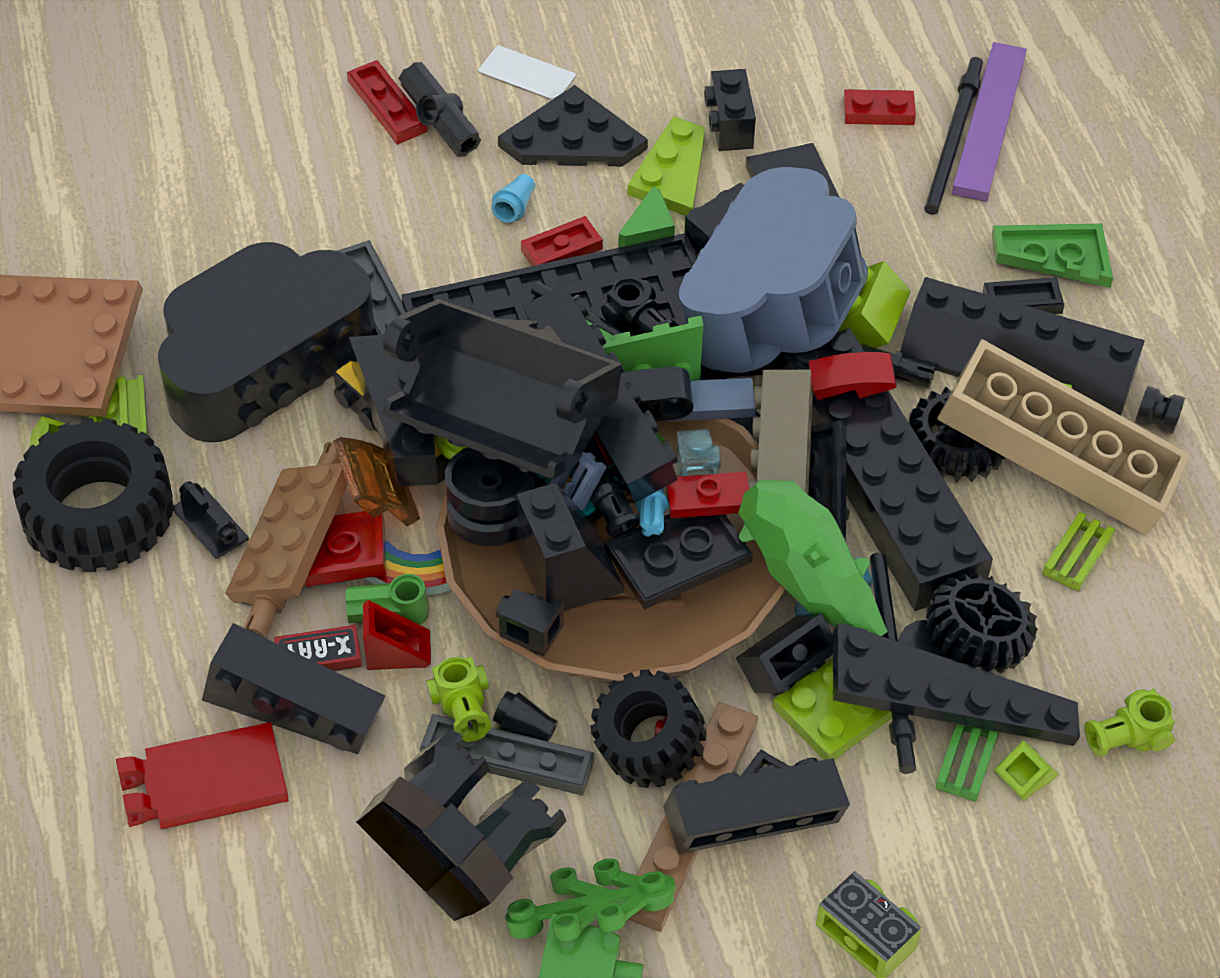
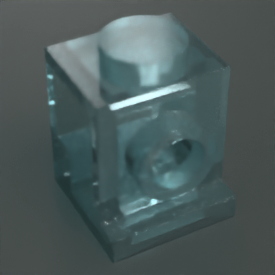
M709 429L678 431L676 442L678 477L719 474L718 469L721 466L719 445H712Z

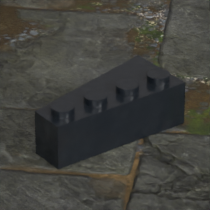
M384 335L349 337L352 368L359 380L364 400L370 409L376 432L379 433L383 450L397 487L437 485L434 434L420 433L415 430L414 426L383 415L385 399L403 391L417 355L406 360H400L387 355L383 349Z
M233 623L210 662L202 701L266 723L271 722L274 726L332 745L339 750L359 754L380 713L386 696Z

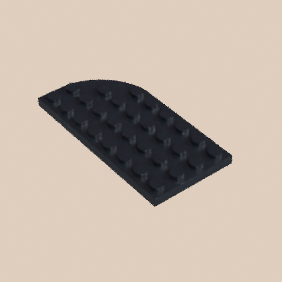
M687 233L401 294L406 313L436 299H441L458 306L469 304L472 311L494 319L528 320L522 306L537 299V297L531 294V289L537 281H540L553 290L564 284L572 297L579 295L587 310L605 320L601 307L607 303V292L612 290L617 280L637 275L653 286L656 293V299L654 300L659 305L658 312L666 319L674 320L680 326L687 323L679 298V288L685 274L690 271L697 257ZM630 331L632 336L643 334L641 331Z

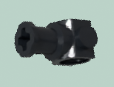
M637 275L617 280L612 290L607 292V303L601 307L605 320L623 331H641L644 334L653 332V326L669 323L670 328L678 326L674 320L666 319L658 312L659 305L654 300L656 299V293L653 286Z

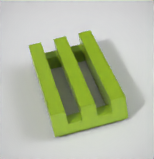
M1080 511L1044 565L1042 573L1078 592L1110 543L1115 532V528L1109 525L1106 529L1100 527L1101 521L1093 519L1092 522L1086 520L1087 515ZM1079 531H1085L1060 571L1056 570V567ZM1093 536L1099 538V541L1076 577L1068 576Z

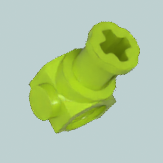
M471 656L467 658L451 657L442 661L438 666L432 667L433 679L426 680L432 705L440 703L443 714L454 718L453 730L463 736L460 740L474 742L485 737L486 733L490 731L492 723L488 714L482 711L484 704L482 691L489 689L483 665L475 666ZM470 720L472 722L473 729H470L468 726V721Z
M1155 688L1148 691L1145 689L1134 691L1126 697L1124 701L1126 706L1118 708L1114 717L1100 722L1089 720L1084 725L1089 748L1098 757L1106 756L1108 750L1122 745L1143 752L1149 750L1157 752L1168 748L1175 741L1172 733L1175 721L1172 718L1171 704L1165 697L1159 695Z

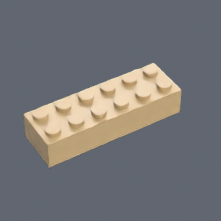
M983 339L966 363L937 418L939 421L1144 535L1152 529L1165 513L1191 454Z

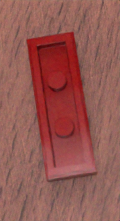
M378 60L347 72V80L397 145L428 132L427 125H423L419 121L416 108Z

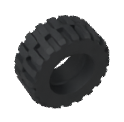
M92 418L81 419V423L76 425H70V422L60 425L58 427L59 431L53 434L50 431L45 433L38 439L39 444L37 446L32 444L23 455L24 461L18 463L14 473L16 478L13 482L15 504L23 532L26 534L31 547L39 551L41 557L50 563H55L58 560L60 567L73 571L75 567H81L82 572H96V568L106 567L107 571L119 568V563L127 561L130 564L140 558L141 551H150L158 543L157 536L162 537L169 526L168 520L173 514V495L167 466L160 448L154 445V440L144 432L138 434V429L127 423H123L120 426L117 425L116 420L105 418L102 419V422H94ZM112 482L126 487L118 497L101 506L75 508L62 503L71 492L90 483Z

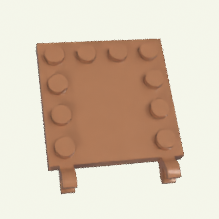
M0 275V411L106 417L143 291L139 281Z

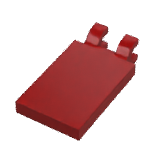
M271 722L145 748L147 758L145 760L132 756L116 759L122 791L136 788L142 784H145L147 794L137 792L122 795L129 827L159 818L160 828L165 829L289 801Z

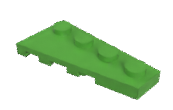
M702 315L688 318L689 324L671 328L669 323L653 326V332L631 336L630 332L616 334L611 341L606 342L607 344L602 347L606 354L614 352L619 362L622 363L624 372L676 366L688 371L690 381L700 380L703 339Z

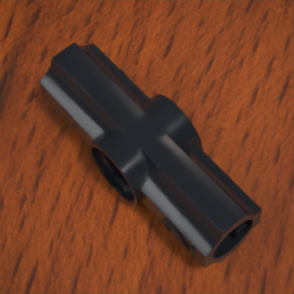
M414 62L408 68L403 69L398 79L401 82L402 88L416 104V113L419 121L423 125L433 126L457 157L466 156L472 150L477 149L482 139L479 137V132L463 114V104L460 97L456 93H447L422 62Z

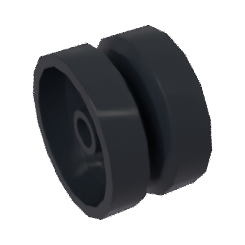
M472 448L462 449L450 459L445 469L447 516L450 527L456 535L465 541L481 546H499L518 540L516 494L535 489L534 473L520 471L516 468V465L501 459L486 458L482 455V452Z

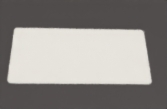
M500 45L494 48L478 69V72L552 100L563 93L576 76V73Z

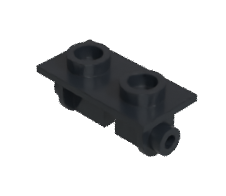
M191 481L182 484L179 489L181 501L173 505V511L215 559L220 558L249 540L247 534L205 487L202 488L198 483H192Z

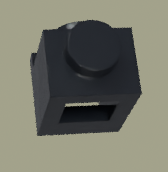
M514 589L510 596L505 595L502 598L496 611V618L499 619L500 637L545 656L564 626V602L556 599L553 604H549L536 594H526Z

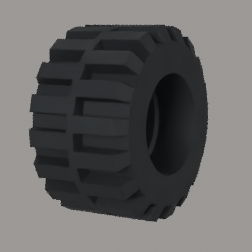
M649 669L640 670V675L634 677L632 672L623 675V682L617 684L614 680L608 685L611 691L607 695L601 693L597 699L600 708L593 709L591 718L595 724L590 725L591 734L595 739L594 743L616 775H620L629 784L635 781L639 787L648 788L650 782H654L656 787L666 786L665 780L669 778L676 782L682 778L680 772L686 768L691 771L696 765L693 757H701L704 751V747L700 743V741H705L707 731L703 726L705 724L704 717L687 688H684L681 681L673 676L670 679L666 672L659 670L653 676ZM653 716H667L663 729L656 736L642 742L630 741L633 731L642 721Z

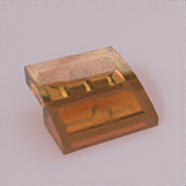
M339 437L333 441L353 501L373 518L388 510L407 527L420 519L409 486L397 487L383 448L353 438Z

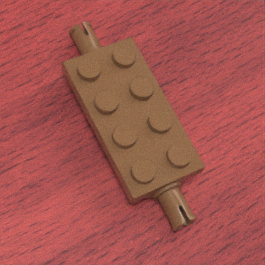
M329 441L325 443L324 450L316 466L282 469L225 592L233 603L247 602L253 606L243 628L266 639L276 614L282 612L287 599L299 597L353 474L352 470L344 462L349 454V450L341 442L333 441L331 444Z

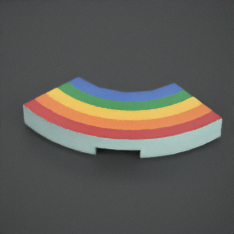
M385 541L386 575L365 578L372 584L378 585L390 584L399 575L414 574L424 581L427 595H435L452 590L446 582L440 550L429 554H410L397 550L388 541Z

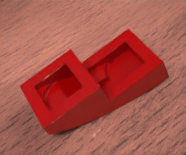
M847 353L809 361L813 392L817 400L856 390L859 398L897 388L890 353Z

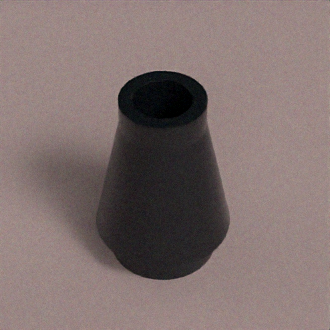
M509 691L501 699L492 720L501 725L500 730L548 742L558 724V720L550 717L523 694L518 692L515 695Z

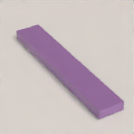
M996 42L992 44L954 181L953 195L986 202L988 200L1025 61L1026 48Z

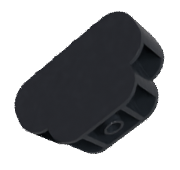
M261 242L239 250L175 288L164 303L163 313L168 337L162 342L158 351V362L169 415L178 427L191 438L202 442H222L236 437L250 427L257 426L263 419L279 409L289 406L295 399L311 389L320 387L327 379L333 376V371L351 360L349 337L375 335L371 282L366 271L351 257L338 251L317 250L299 256L293 249L283 244Z

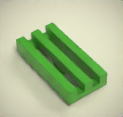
M956 724L935 789L976 802L999 732ZM965 731L971 733L955 783H951L947 779L963 732ZM979 736L987 738L970 789L963 787Z

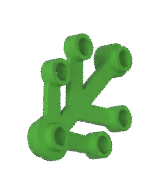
M608 858L595 863L593 870L597 884L621 887L620 889L611 890L578 880L576 871L573 868H560L550 875L554 893L558 895L569 894L577 898L540 906L534 905L530 899L516 900L508 906L505 920L510 936L516 939H525L538 934L544 927L543 920L550 919L551 914L558 915L552 920L555 938L559 941H570L577 938L582 930L596 919L602 931L613 932L621 929L626 924V921L641 909L645 911H658L671 905L674 901L673 894L676 891L675 880L673 877L658 871L648 872L642 876L630 874L620 870L618 860Z

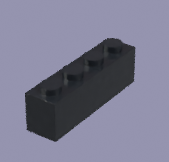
M812 757L803 759L794 766L778 768L777 765H768L752 774L739 776L738 773L731 772L717 777L714 781L698 783L697 780L684 781L672 789L663 808L677 852L681 854L838 823L850 806L834 758L818 761L817 758Z

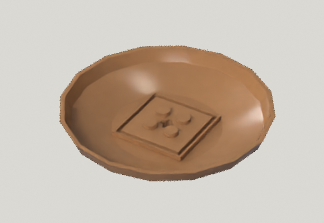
M728 418L656 422L660 430L658 434L664 437L665 441H668L678 459V463L673 465L677 477L747 472L748 484L750 480H757V472L751 471L752 448H759V443L754 441L752 435L742 425ZM665 487V488H664V494H665L666 497H667L666 487ZM446 493L436 523L446 582L477 624L495 642L553 674L612 683L615 680L617 684L624 681L623 675L632 672L634 677L640 675V670L649 669L653 676H655L658 670L666 672L669 677L687 674L752 636L786 591L770 575L765 558L755 540L745 542L753 553L751 563L645 610L614 565L624 586V593L564 611V626L545 656H542L501 638L499 619L496 618V611L500 601L505 595L510 596L514 589L526 594H536L518 554V540L499 546H481L465 541L454 533L448 523ZM629 494L626 499L633 513H638L640 516L636 503H634ZM669 508L664 513V516L669 514ZM725 514L740 534L744 526L743 520L738 514ZM604 516L593 523L604 546L605 541L615 538L609 537L606 527L608 524Z

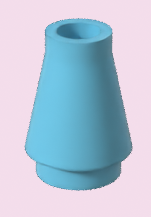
M520 174L515 180L496 192L492 197L491 206L495 217L505 223L520 220L524 216L530 196L535 189L534 180L526 174Z

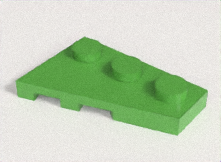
M1102 223L993 226L992 241L996 263L1111 288L1113 274Z

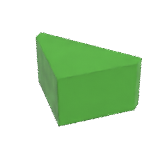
M652 187L619 232L618 247L675 235V224L660 189Z

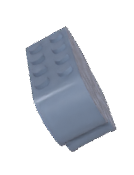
M778 167L763 171L748 180L736 199L730 203L727 213L720 224L715 227L713 235L706 246L700 250L698 258L690 271L685 274L679 288V298L687 324H689L688 318L702 315L701 364L713 370L734 373L753 371L769 364L780 352L801 353L817 349L829 342L838 332L867 281L868 269L866 261L861 256L856 232L857 217L853 205L843 198L829 196L827 180L819 172L805 168Z

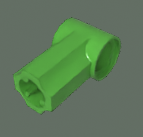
M414 574L399 575L390 584L352 586L346 589L349 623L363 622V603L367 600L419 625L425 622L429 616L430 610L424 581Z

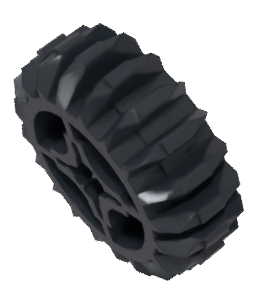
M946 386L941 395L931 391L927 399L920 398L916 408H913L910 413L908 422L943 478L946 475L953 476L957 484L961 477L966 476L973 482L977 478V474L987 478L989 473H991V469L998 470L1006 457L937 419L951 393ZM937 425L939 431L933 434L930 429Z
M977 572L970 578L966 574L961 573L957 578L949 577L946 582L939 586L938 590H935L927 607L926 618L928 620L926 630L933 635L932 643L942 645V655L951 654L957 662L962 661L969 666L980 667L987 672L994 669L1002 674L1008 668L1015 669L1029 655L1038 630L1035 626L1037 616L1030 612L1031 603L1020 601L1021 592H1012L1007 589V582L1000 585L994 581L993 576L986 580L982 579Z

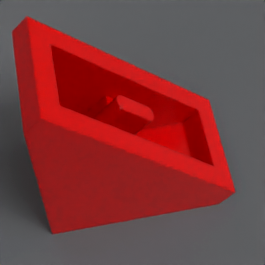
M370 600L363 603V641L367 670L426 668L431 665L429 629Z

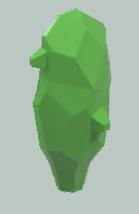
M760 480L744 493L738 513L744 522V526L738 538L742 543L755 540L765 558L770 575L807 612L811 614L822 613L826 623L833 627H836L837 623H843L855 628L866 629L868 632L879 636L888 632L871 588L863 578L871 562L867 557L853 559L834 517L827 508L808 496L795 481Z

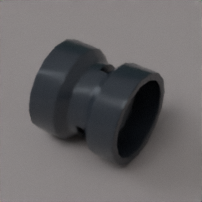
M1147 386L1135 422L1144 425L1157 423L1162 431L1173 434L1184 405L1185 397L1173 394L1168 398L1161 394L1159 389Z

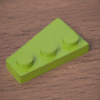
M673 116L628 183L627 195L643 200L651 188L656 187L660 189L668 210L685 216L694 209L705 139V127Z

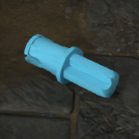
M664 488L636 502V508L640 513V526L645 536L649 537L652 534L660 535L664 530V513L668 509V499L664 494Z

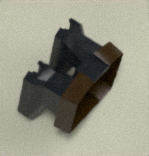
M449 729L419 752L404 768L405 779L402 777L397 778L374 796L356 823L455 921L475 914L490 905L513 879L510 872L520 858L552 838L567 821L561 809L550 817L547 814L548 806L541 799H532L540 788L525 780L492 803L479 817V822L474 826L458 810V807L466 795L490 769L483 756L473 765L469 761L471 759L470 753L461 746L457 748L454 746L463 736Z

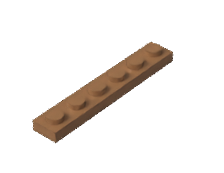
M718 702L706 728V740L700 741L704 751L701 757H693L696 765L691 771L686 770L680 783L688 780H697L698 783L714 781L723 774L735 772L757 726L758 716ZM666 814L640 866L637 876L658 871L673 877L676 884V891L673 894L674 901L668 907L658 911H645L641 909L628 919L659 932L662 931L699 851L678 854Z

